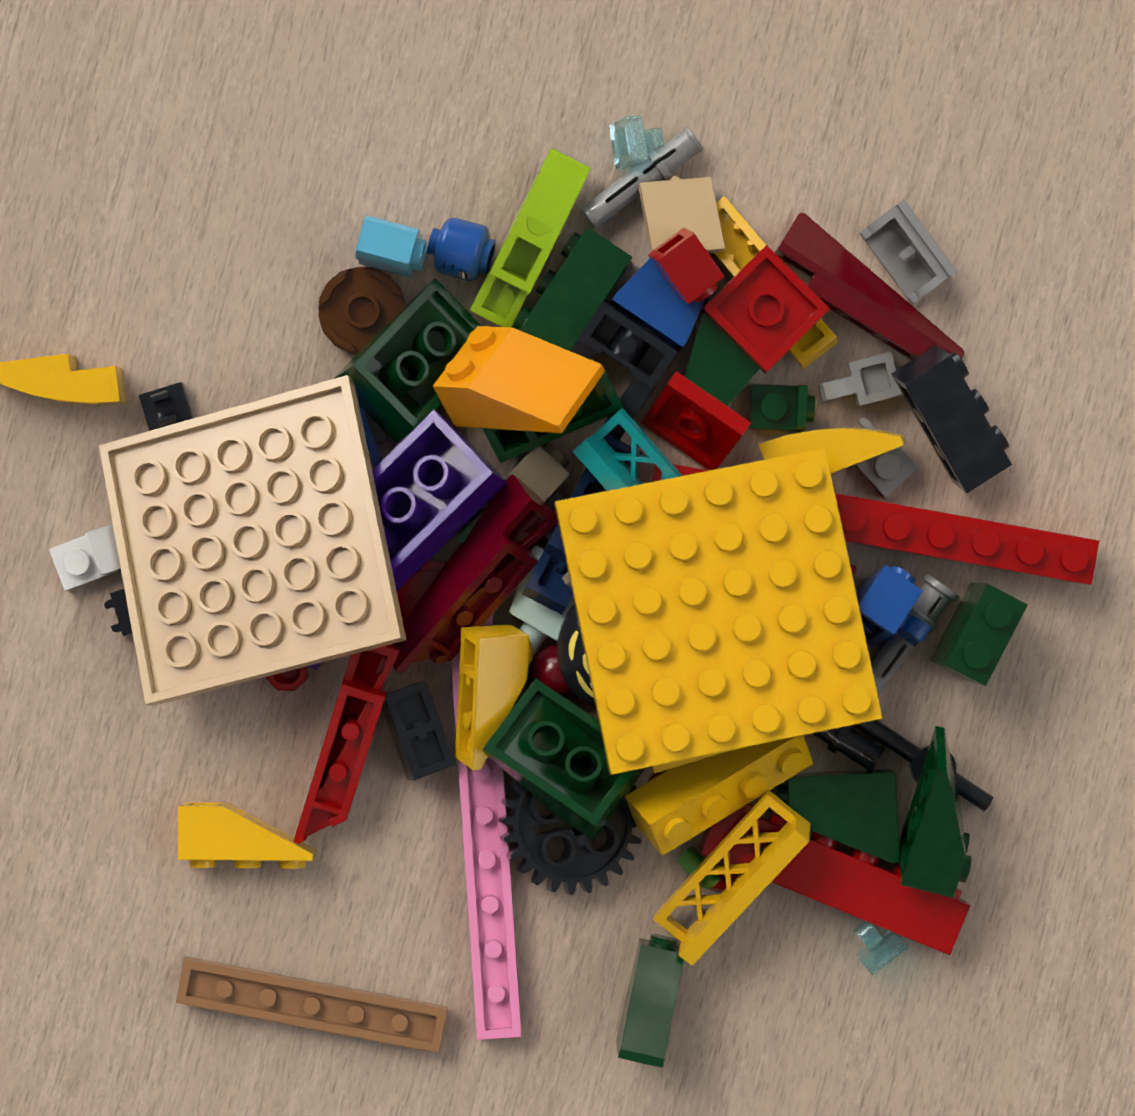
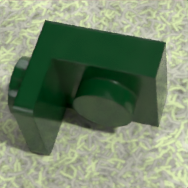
M751 384L749 422L751 424L749 429L802 432L806 430V422H814L815 396L808 395V385Z

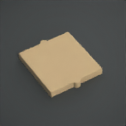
M673 176L671 180L642 182L639 184V194L651 252L682 228L695 233L708 253L724 252L725 245L711 177L680 179L678 176Z

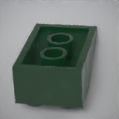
M435 278L381 329L335 378L348 375L353 379L359 406L396 443L408 436L442 403L433 385L444 372L446 365L453 360L468 340L470 333L477 326L481 325Z
M536 678L483 747V752L552 812L592 840L597 837L645 770V768L610 775L599 721Z
M935 726L899 837L900 885L953 898L959 881L965 883L969 876L972 857L966 855L970 834L964 832L963 813L945 728Z

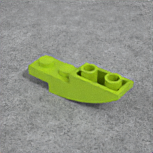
M552 147L550 148L470 307V311L501 327H511L568 218L591 167Z

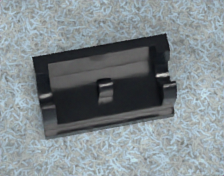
M426 680L386 693L382 712L407 780H417L457 765Z

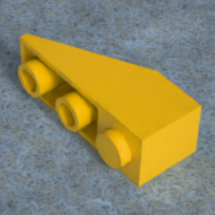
M183 802L178 806V860H189V867L213 868L216 867V860H234L235 868L261 867V861H279V868L298 869L305 868L306 861H313L317 856V849L304 842L300 844L293 842V836L229 802Z

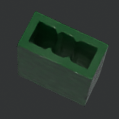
M970 582L930 661L970 682L986 686L1028 604L987 583Z

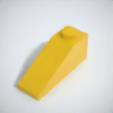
M513 625L461 627L455 758L472 770L482 769L488 757L483 752V747L512 710L527 680L528 665L533 657L532 644L529 640V635Z

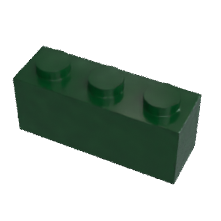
M587 227L582 236L576 232L573 233L560 253L567 259L557 273L551 269L546 273L536 289V292L542 295L533 310L525 306L511 327L568 351L572 350L602 301L607 299L632 261L631 255L589 227Z

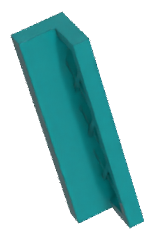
M623 408L572 451L607 491L644 484L639 479V462L655 463L662 471V480L683 476ZM618 424L632 437L631 454L616 453L604 439ZM639 448H641L647 455L639 454ZM624 461H631V469Z

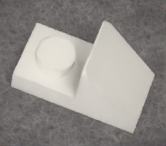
M113 524L85 533V536L49 549L65 591L121 570Z

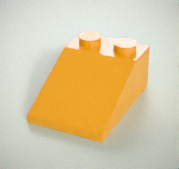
M477 326L470 333L468 340L453 360L446 365L444 372L435 382L433 388L456 427L562 433L605 370L602 364L513 327Z

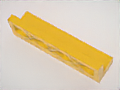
M768 790L654 914L653 920L681 941L678 955L691 966L698 961L809 842L811 823ZM769 807L787 821L779 832L759 833L758 819ZM753 826V833L745 834ZM769 842V843L761 850L760 843ZM754 843L756 857L750 863L730 864L729 850L735 844ZM724 857V864L716 865ZM725 874L727 888L721 894L702 895L700 881L706 875ZM731 874H739V875L732 881V875H731ZM695 888V895L687 896ZM711 904L705 911H703V905ZM697 905L698 919L688 930L669 916L677 906Z

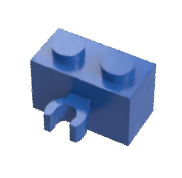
M884 565L864 579L856 591L866 642L871 647L890 638L896 632L906 642L917 646L918 643L924 641L932 629L924 621L909 614V611L923 590L914 584V577L900 567L892 566L890 568Z

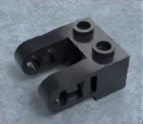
M609 300L602 301L570 352L594 361L598 353H606L632 371L630 375L634 378L620 400L624 410L634 420L681 349ZM615 414L608 416L604 424ZM618 424L608 434L619 441L626 431Z

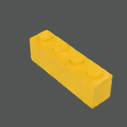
M800 735L742 747L671 768L627 794L625 798L636 826L663 856L762 796L768 790L770 791L811 766L813 761L805 737Z

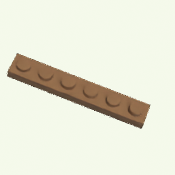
M187 956L183 961L176 1003L435 1053L440 1051L448 1006Z

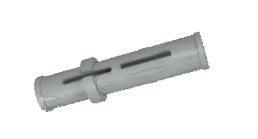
M685 127L681 133L657 151L653 148L645 154L647 158L616 180L586 205H582L580 207L581 211L596 230L600 229V226L640 197L638 188L640 183L661 181L662 179L664 181L670 180L673 177L672 172L695 154L704 150L701 143L692 131Z

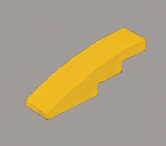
M724 196L716 202L725 250L724 252L711 254L732 280L766 244ZM821 318L788 352L804 370L839 342L837 336Z

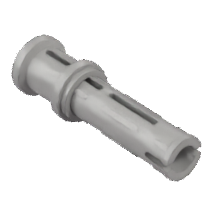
M926 573L923 577L925 583L921 587L923 592L909 611V614L924 621L932 628L930 632H934L937 628L935 622L950 601L956 602L959 595ZM897 632L886 639L871 660L878 696L915 647L902 639Z

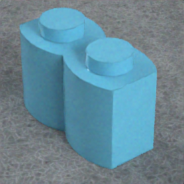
M366 215L356 247L355 258L358 259L359 264L411 278L414 270H423L428 245H426L427 241L422 239L420 229Z

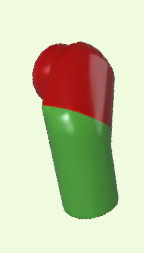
M690 847L679 856L677 863L690 876L705 859L693 847ZM725 874L706 875L700 881L702 888L722 893L727 888ZM731 874V875H732V881H733L739 874Z

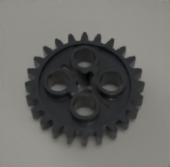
M513 782L508 784L517 795L515 799H502L501 801L503 805L511 809V815L499 817L498 821L510 825L511 831L504 833L500 836V839L505 842H514L515 844L506 854L508 858H523L517 868L519 873L525 874L534 869L531 883L539 885L548 877L547 890L556 892L561 882H563L565 893L574 895L576 885L579 882L584 892L591 893L593 887L592 879H596L601 885L607 886L609 885L607 871L610 870L618 875L623 874V870L618 863L620 858L634 860L635 857L626 848L629 843L641 844L642 840L631 834L632 828L637 826L634 818H632L626 798L623 799L603 827L607 834L605 844L601 848L594 850L590 846L589 837L573 827L574 831L565 827H557L541 834H535L534 828L536 826L562 822L564 820L554 812L546 817H541L536 811L537 798L521 784ZM633 785L628 794L637 789L635 785ZM559 836L564 842L565 850L559 859L551 861L546 854V846L552 838Z

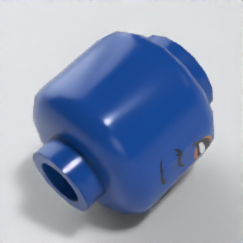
M449 218L445 221L441 230L433 228L427 246V254L434 256V267L438 273L466 281H473L481 273L487 274L489 272L495 253L496 240L490 239L489 229L484 225L459 218Z

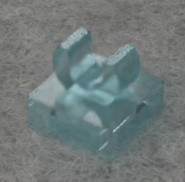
M642 115L627 116L609 125L616 169L633 168L649 160L647 153L652 148L655 150V147L664 146L661 128L644 130Z
M865 921L854 930L867 946L856 955L871 975L875 974L907 949L896 933L888 930L880 935L870 922Z

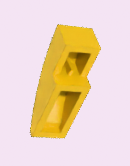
M68 353L0 362V384L36 397L69 404H127L123 370L117 366L78 370L76 356Z
M841 427L820 428L793 433L758 445L764 460L825 448L830 473H834L908 443L905 435L878 429Z

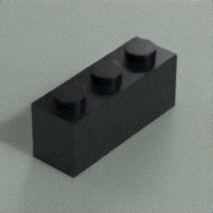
M935 345L891 373L951 481L966 494L1012 465L1005 453V450L1009 448V443L1001 430L996 425L991 427L984 414L989 412L988 405L976 389L970 390L964 379L969 375L968 369L956 352L949 354Z

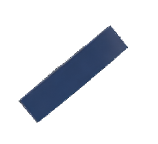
M608 434L604 437L605 441L616 453L631 454L630 445L620 440L618 441ZM624 461L631 469V461ZM585 468L570 498L605 492L607 490ZM559 524L556 525L522 595L562 615L573 592L562 580V577L568 572Z

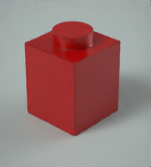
M682 228L648 254L678 298L688 304L693 300L698 303L707 299L717 290L718 286L716 283L725 277L695 233L686 228Z

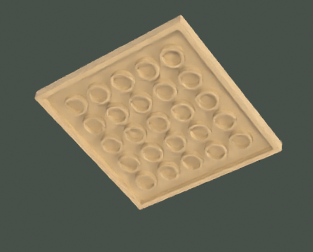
M346 375L98 445L146 705L155 706L406 640L355 384L350 376Z

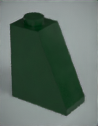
M718 282L716 283L718 286L717 290L706 299L704 307L724 288ZM702 312L683 376L728 406L758 372L759 368Z
M876 769L871 772L853 770L798 773L786 780L785 784L777 786V797L811 823V831L890 863L900 862L896 772L893 770Z
M651 934L650 940L639 938L616 1039L618 1058L663 1068L684 961L678 955L680 947L676 946L677 940L659 934Z

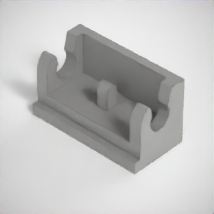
M902 200L859 233L911 305L957 272L905 200Z

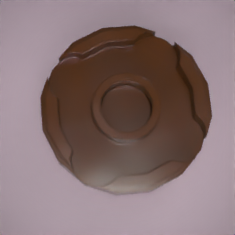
M355 267L340 271L327 282L319 297L318 317L322 330L336 347L349 354L356 355L406 306V302L401 288L390 275L373 267Z

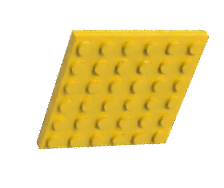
M825 448L555 501L558 524L610 775L883 719Z

